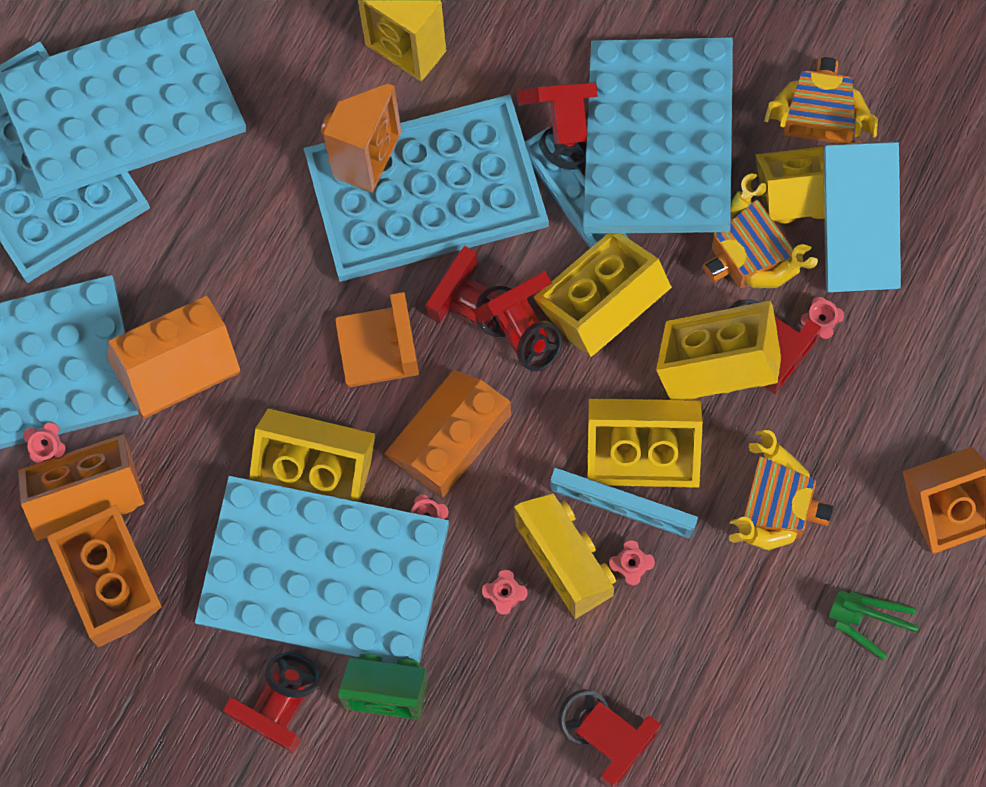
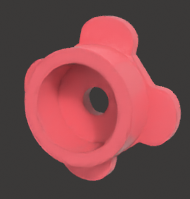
M816 297L812 300L809 312L801 316L800 322L804 326L809 319L821 326L819 337L829 339L833 335V328L836 324L843 321L844 312L825 298ZM824 315L826 320L821 321L819 316Z
M47 422L44 427L38 429L30 427L24 432L23 439L28 442L27 447L30 458L34 462L41 463L43 460L50 459L53 456L61 457L65 453L66 446L60 442L58 436L59 427L56 423ZM41 440H47L48 444L42 445Z
M419 495L415 498V504L412 507L411 513L420 515L428 513L430 517L440 519L448 517L449 511L445 504H437L426 495Z
M632 540L625 542L620 554L611 557L609 561L610 569L614 572L618 571L619 575L631 586L639 584L646 570L653 569L655 564L654 557L643 553L639 549L638 543ZM630 560H634L636 564L634 566H630L628 562Z
M510 570L500 571L495 581L485 584L482 588L483 597L490 599L496 607L497 613L501 615L509 614L519 601H524L527 598L528 594L526 587L520 586L513 579L514 575ZM503 589L508 590V594L505 596L501 594Z

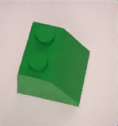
M360 654L359 659L349 658L338 697L345 710L421 721L428 676L426 668H420V663L413 660L398 659L397 664L382 662V657Z

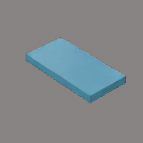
M899 142L823 145L826 291L901 289Z

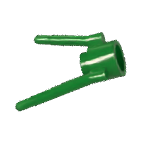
M840 589L829 614V618L837 621L835 629L848 634L881 660L887 658L886 653L851 627V624L859 626L863 615L912 632L919 630V627L915 624L871 609L867 605L911 615L916 613L914 607L863 596L854 591L848 593Z

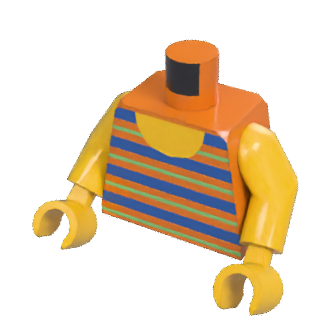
M830 57L818 59L816 72L802 71L799 81L789 82L775 97L774 101L769 103L764 122L767 123L769 119L779 120L781 122L780 127H784V136L840 144L851 143L854 130L856 138H860L862 132L871 133L873 135L872 138H876L878 118L870 113L860 91L853 89L852 78L837 75L839 63L836 59Z
M757 174L746 175L741 183L743 192H737L731 200L730 232H714L712 249L716 257L703 264L707 277L713 283L729 274L739 288L746 286L752 288H779L799 274L801 267L811 269L817 265L818 259L815 257H810L803 262V255L806 251L811 250V246L801 244L793 250L758 200L752 203L751 198L753 196L763 195L767 190L766 183H761L756 191L751 189V182L756 178Z
M755 431V434L761 437L762 445L750 443L749 450L753 453H764V457H759L744 517L730 521V524L738 527L739 533L729 535V541L732 543L745 541L747 544L758 548L772 550L791 544L795 539H800L807 521L828 526L834 505L812 499L816 481L810 478L809 471L792 454L777 443L776 436L772 431Z

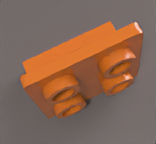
M405 292L390 295L392 304L390 308L340 316L335 319L347 387L419 375Z

